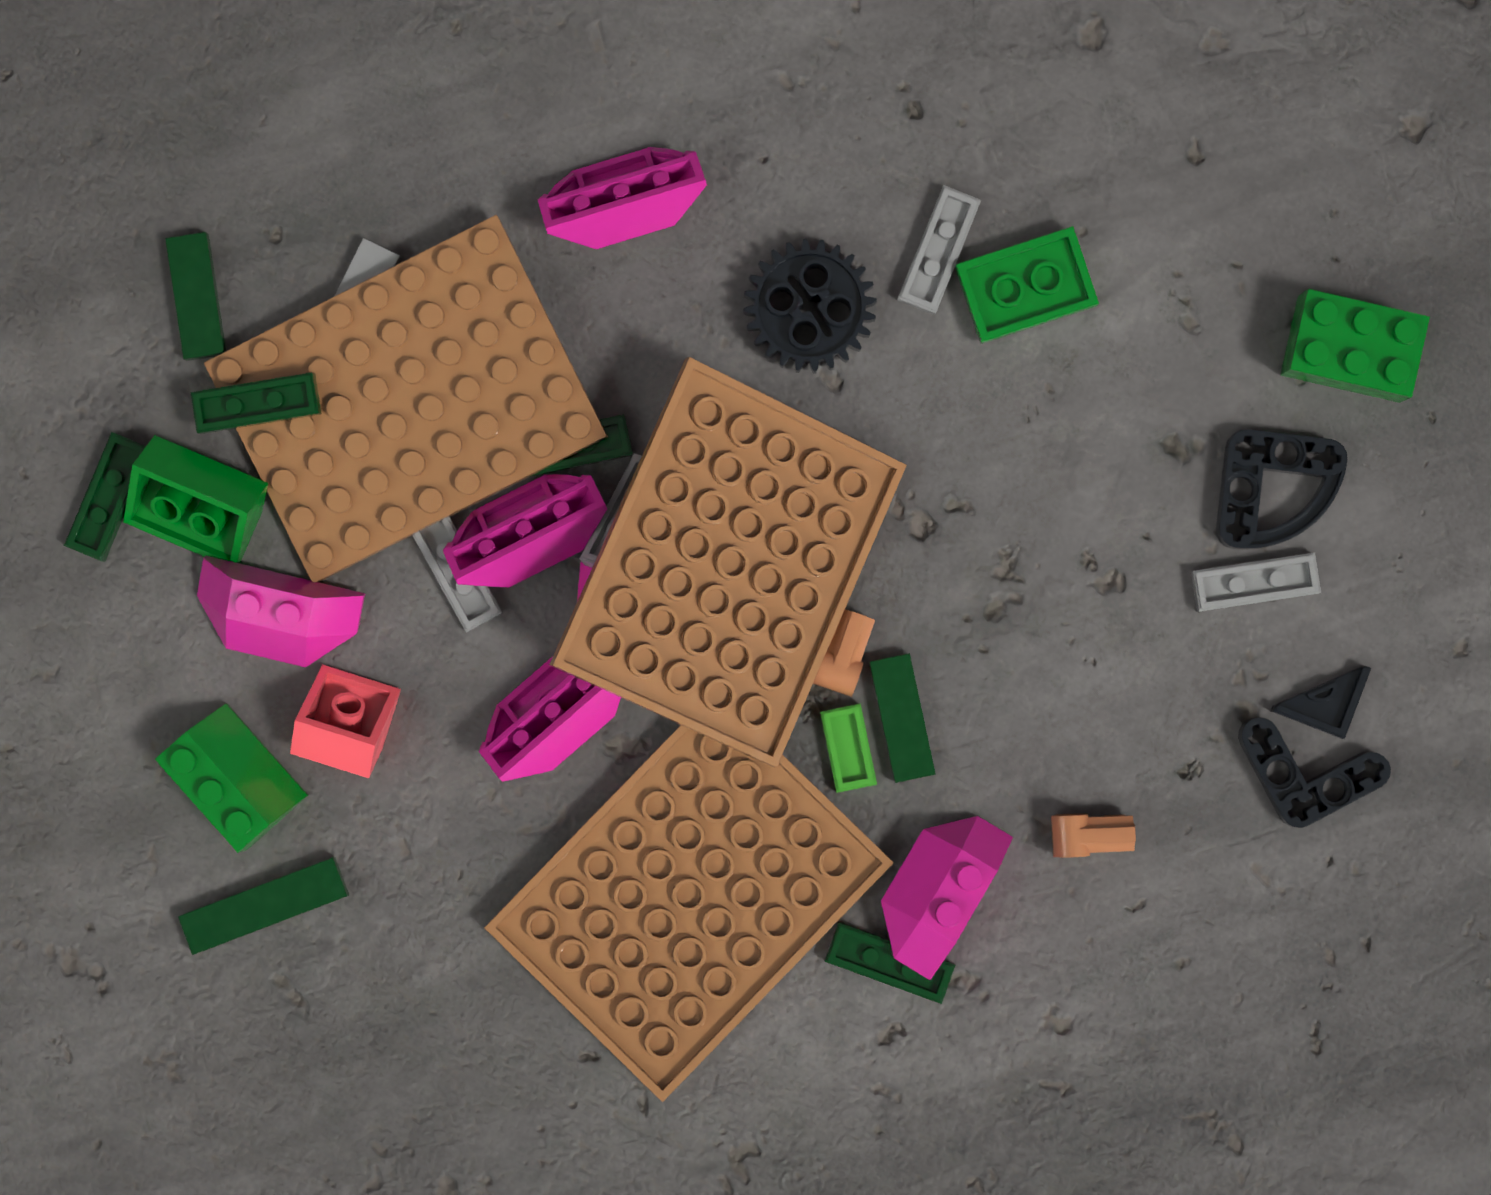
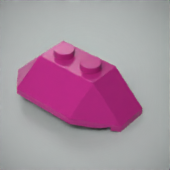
M648 147L573 170L555 184L548 194H543L537 200L547 234L593 249H599L675 226L707 184L696 151L686 150L683 153L674 149Z
M545 474L472 511L457 530L452 542H448L442 551L458 585L509 588L583 551L606 513L607 507L591 475L577 477L572 475Z
M204 556L197 597L226 649L307 667L357 634L365 593Z
M552 656L497 704L487 729L485 742H482L479 753L502 782L553 771L615 717L621 697L549 665L553 658Z
M979 816L922 829L881 899V906L895 960L931 980L956 944L998 872L1013 839L1012 836Z

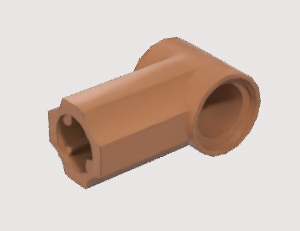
M844 610L813 684L852 697L864 662L861 660L875 622L874 619L853 611Z
M1088 814L1051 815L1053 857L1090 856V853L1135 851L1136 834L1132 815L1088 817Z

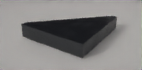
M1361 666L1273 705L1270 712L1337 738L1345 739L1371 668Z

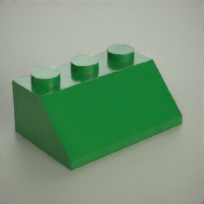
M154 435L132 464L123 523L203 557L210 556L240 564L262 514L268 483Z
M227 703L187 730L155 759L237 853L248 850L308 796L307 792Z

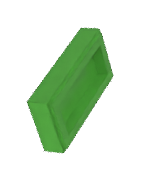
M861 704L821 711L820 715L836 793L877 785Z

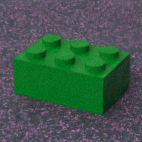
M1307 289L1297 298L1280 376L1398 403L1403 402L1413 396L1430 316Z

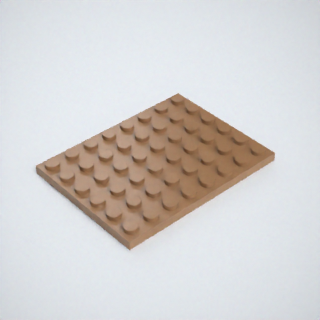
M497 214L204 362L216 388L311 372L316 375L321 415L236 428L261 480L268 483L267 492L312 582H320L608 437Z
M691 357L685 358L549 665L765 764L777 767L907 465Z
M680 725L484 928L663 1102L894 862L783 754L778 766L772 767Z

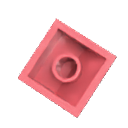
M322 664L295 719L290 754L370 778L383 749L401 689Z

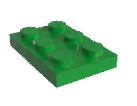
M1073 226L956 264L955 266L980 344L1099 305Z

